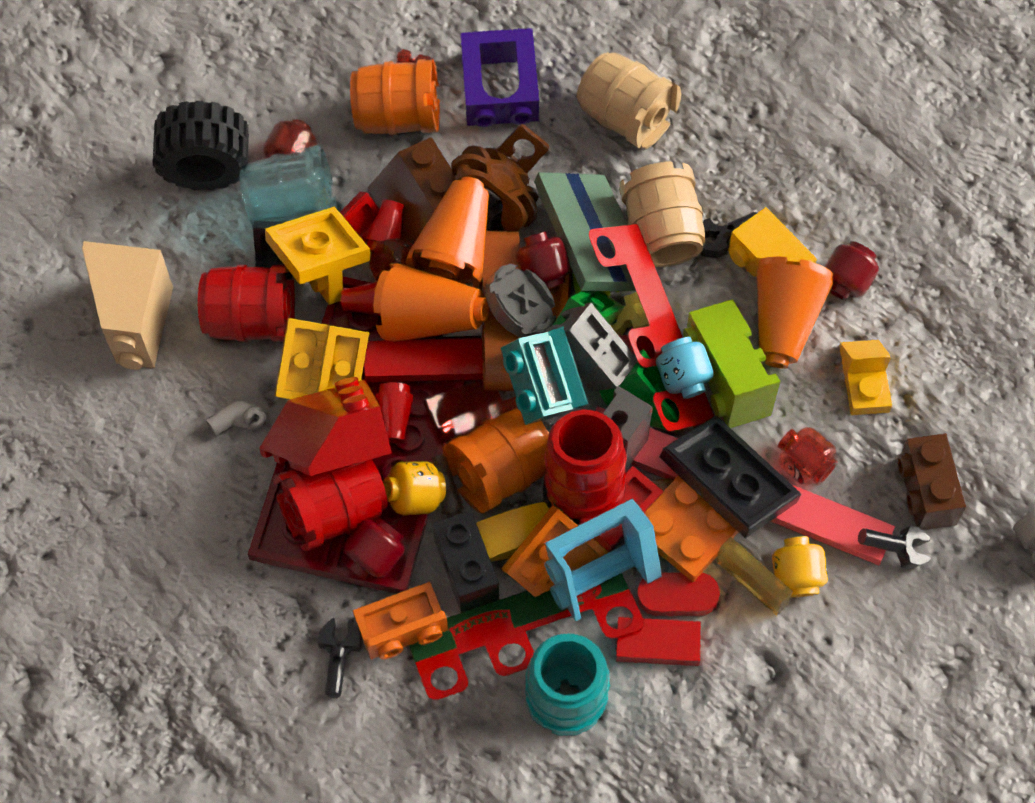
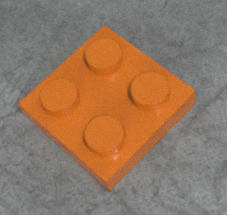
M679 475L644 513L654 526L658 554L692 582L701 575L739 533Z

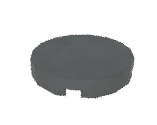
M514 264L501 266L486 281L485 295L494 317L507 331L520 338L544 333L550 326H553L556 320V315L553 316L552 312L555 303L548 287L535 273L528 269L525 271L515 269L518 265Z

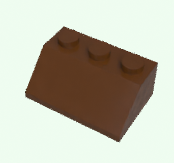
M432 137L398 152L367 187L370 196L379 209L383 199L392 200L404 205L401 247L405 249L406 255H408L413 243L418 238L455 177L450 165ZM415 265L416 269L424 271L423 269Z

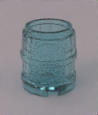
M321 145L306 147L303 152L283 155L274 154L272 157L246 165V169L240 170L243 201L252 226L254 222L290 221L334 206L338 210L336 196L331 197V185L334 184L324 150L321 149Z

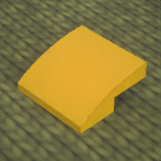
M288 318L274 396L294 399L334 388L335 382L345 378L357 377L358 381H360L369 332Z

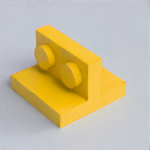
M335 206L265 228L266 242L299 284L309 282L314 292H320L329 305L341 301L343 289L342 270L370 261V248Z

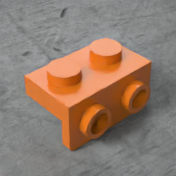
M430 581L352 610L370 660L380 657L382 660L395 657L404 650L403 647L419 642L421 645L432 643L441 638L443 632L448 631L447 617L445 612L441 610Z

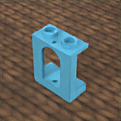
M633 498L545 543L549 560L544 562L550 579L555 584L550 587L551 594L561 610L567 608L575 621L581 619L577 596L635 566L647 584L662 577L654 526ZM622 524L625 545L571 571L563 559L569 551Z

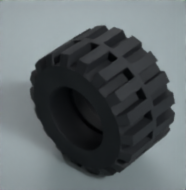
M185 101L180 102L179 105L167 107L166 111H161L157 115V120L154 123L152 163L158 176H162L166 182L191 190L209 191L229 187V184H236L240 181L241 177L246 175L248 168L249 126L247 121H244V117L240 113L234 112L233 108L221 106L220 103Z

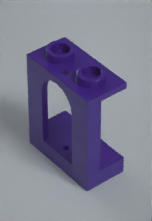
M533 28L460 33L467 126L489 127L493 124L514 123L520 125L538 122L539 91ZM517 62L519 77L517 91L510 97L503 99L488 95L482 84L481 65Z

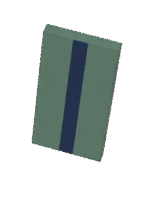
M538 172L534 180L535 186L557 236L564 243L570 266L581 291H636L626 264L609 267L601 265L588 234L591 229L628 225L605 175ZM599 236L597 238V246L600 253L604 257L612 259L615 256L613 243L606 236Z

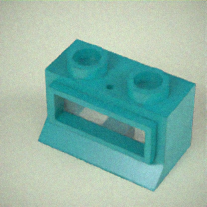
M564 327L518 338L501 347L503 364L510 376L516 395V404L522 413L525 425L561 416L588 404Z

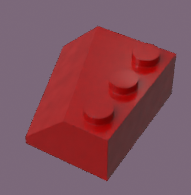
M357 377L339 380L334 383V388L288 400L259 448L261 456L265 458L273 456L274 461L280 464L289 461L292 469L309 476L392 454L380 406L365 379L358 381Z

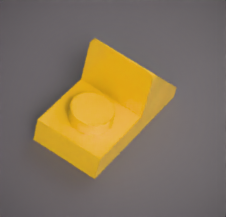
M879 340L840 342L839 349L851 415L890 413L892 401L886 369L891 359L889 352Z

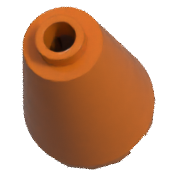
M465 176L461 180H454L409 250L405 261L407 266L415 268L416 265L425 272L465 285L466 283H473V287L478 288L483 276L489 193L483 188L484 184L480 180Z
M774 256L760 259L756 269L759 348L766 355V365L786 369L789 364L797 363L833 285V273L824 266L811 261L800 259L798 266L786 264L787 257Z
M400 263L389 264L391 270H383L379 276L373 305L374 313L381 314L382 325H376V328L383 340L398 342L478 329L482 322L488 319L490 308L487 299L480 289Z

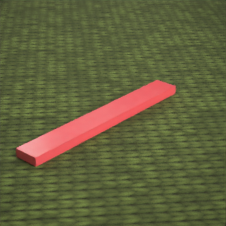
M597 406L595 411L604 414L606 409ZM650 427L648 441L631 465L673 482L678 474L659 456L664 447L678 438ZM797 486L794 487L802 494L798 502L770 521L878 566L886 550L859 544L858 534L862 528L892 535L895 528L894 525Z

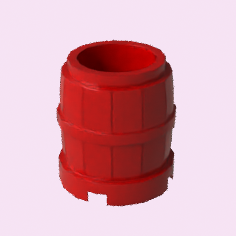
M237 265V267L211 268L209 272H203L199 281L197 303L198 319L202 333L209 334L210 338L237 340L238 342L271 339L273 342H284L287 319H295L294 280H286L285 273L290 271L285 265H272L271 268Z
M586 409L573 411L560 418L549 432L544 455L546 469L545 489L548 500L552 505L554 502L570 518H595L609 511L611 507L616 505L618 500L620 503L624 497L627 455L621 431L612 419L598 411Z
M372 459L313 476L289 469L275 475L273 479L274 485L282 483L283 492L277 494L276 497L283 518L294 538L302 535L306 543L300 545V547L306 552L322 546L325 540L345 533H353L362 521L366 519L375 520L382 515V511L386 510L388 506L383 481Z

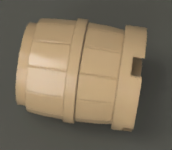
M608 52L601 54L590 64L580 81L577 91V100L584 112L597 120L605 128L625 136L626 140L631 144L645 149L655 144L666 132L671 123L665 119L670 109L677 112L681 99V88L665 77L660 78L638 61L635 62L618 53Z
M673 162L649 164L630 173L632 180L626 184L623 179L619 183L621 199L627 209L628 225L638 224L655 267L672 266L689 261L698 256L703 250L705 243L702 220L703 211L694 190L696 182L693 170L685 163H682L684 169L674 168Z

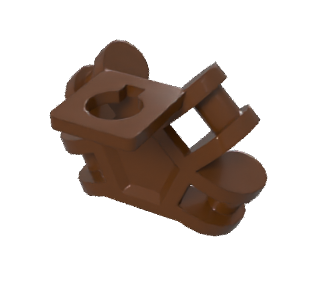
M520 124L497 149L491 147L483 148L476 145L468 146L464 149L462 155L456 157L451 163V170L455 176L453 181L461 180L465 176L480 180L484 184L483 188L490 190L502 200L503 212L501 223L503 228L508 232H518L523 227L533 224L537 218L538 210L536 203L539 196L534 187L527 186L530 180L527 173L545 155L549 149V144L524 124ZM521 139L530 141L535 148L534 154L531 156H521L520 159H517L513 155L515 153L514 143Z

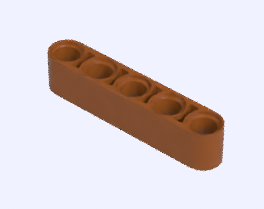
M486 231L483 276L480 283V290H482L485 298L486 281L501 266L514 264L518 265L515 269L521 270L516 259V252L520 248L519 232ZM490 310L488 319L482 322L481 329L483 390L514 391L510 376L503 364L501 347L520 337L507 331L496 320Z

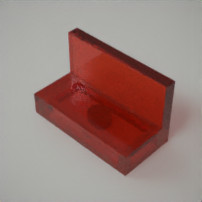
M483 380L423 401L441 445L451 442L453 438L459 435H467L472 430L483 425V422L487 419H493L507 411L518 409L516 396L502 401L499 391L483 390Z

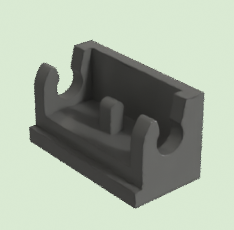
M591 302L586 303L584 306L564 311L561 315L566 321L560 325L550 326L545 332L564 327L580 379L590 391L616 389L638 362L636 356Z
M618 386L613 393V400L606 408L604 415L612 419L621 431L627 455L626 472L648 441L653 407Z

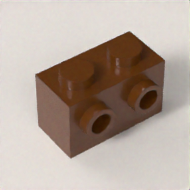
M947 434L908 438L901 453L897 455V468L900 477L904 478L907 489V508L910 515L914 517L916 527L927 530L957 525L966 509V504Z

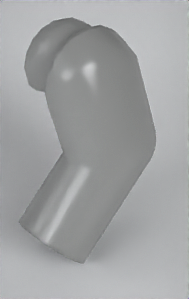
M235 401L206 419V423L213 434L218 436L232 426L257 430L264 425L266 415L264 410L257 405Z

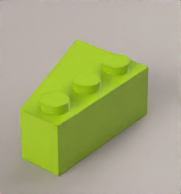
M731 299L689 312L687 328L683 329V336L691 337L692 342L702 343L706 349L714 371V376L708 384L713 393L711 395V404L715 415L723 417L725 424L730 428L771 416L781 381L776 373L768 375L761 362L766 361V355L761 348L754 350L749 336H752V331L734 300Z

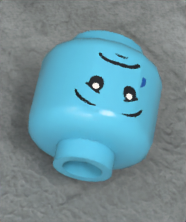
M684 337L662 346V353L657 357L656 365L665 389L672 394L682 393L684 399L704 393L706 391L704 384L708 383L714 376V371L704 345L700 342H692L691 337Z

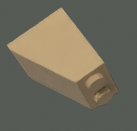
M84 241L82 250L101 329L116 364L131 370H138L142 367L155 368L173 291V285L161 250Z

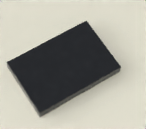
M717 415L664 447L659 456L745 539L795 505L802 495Z

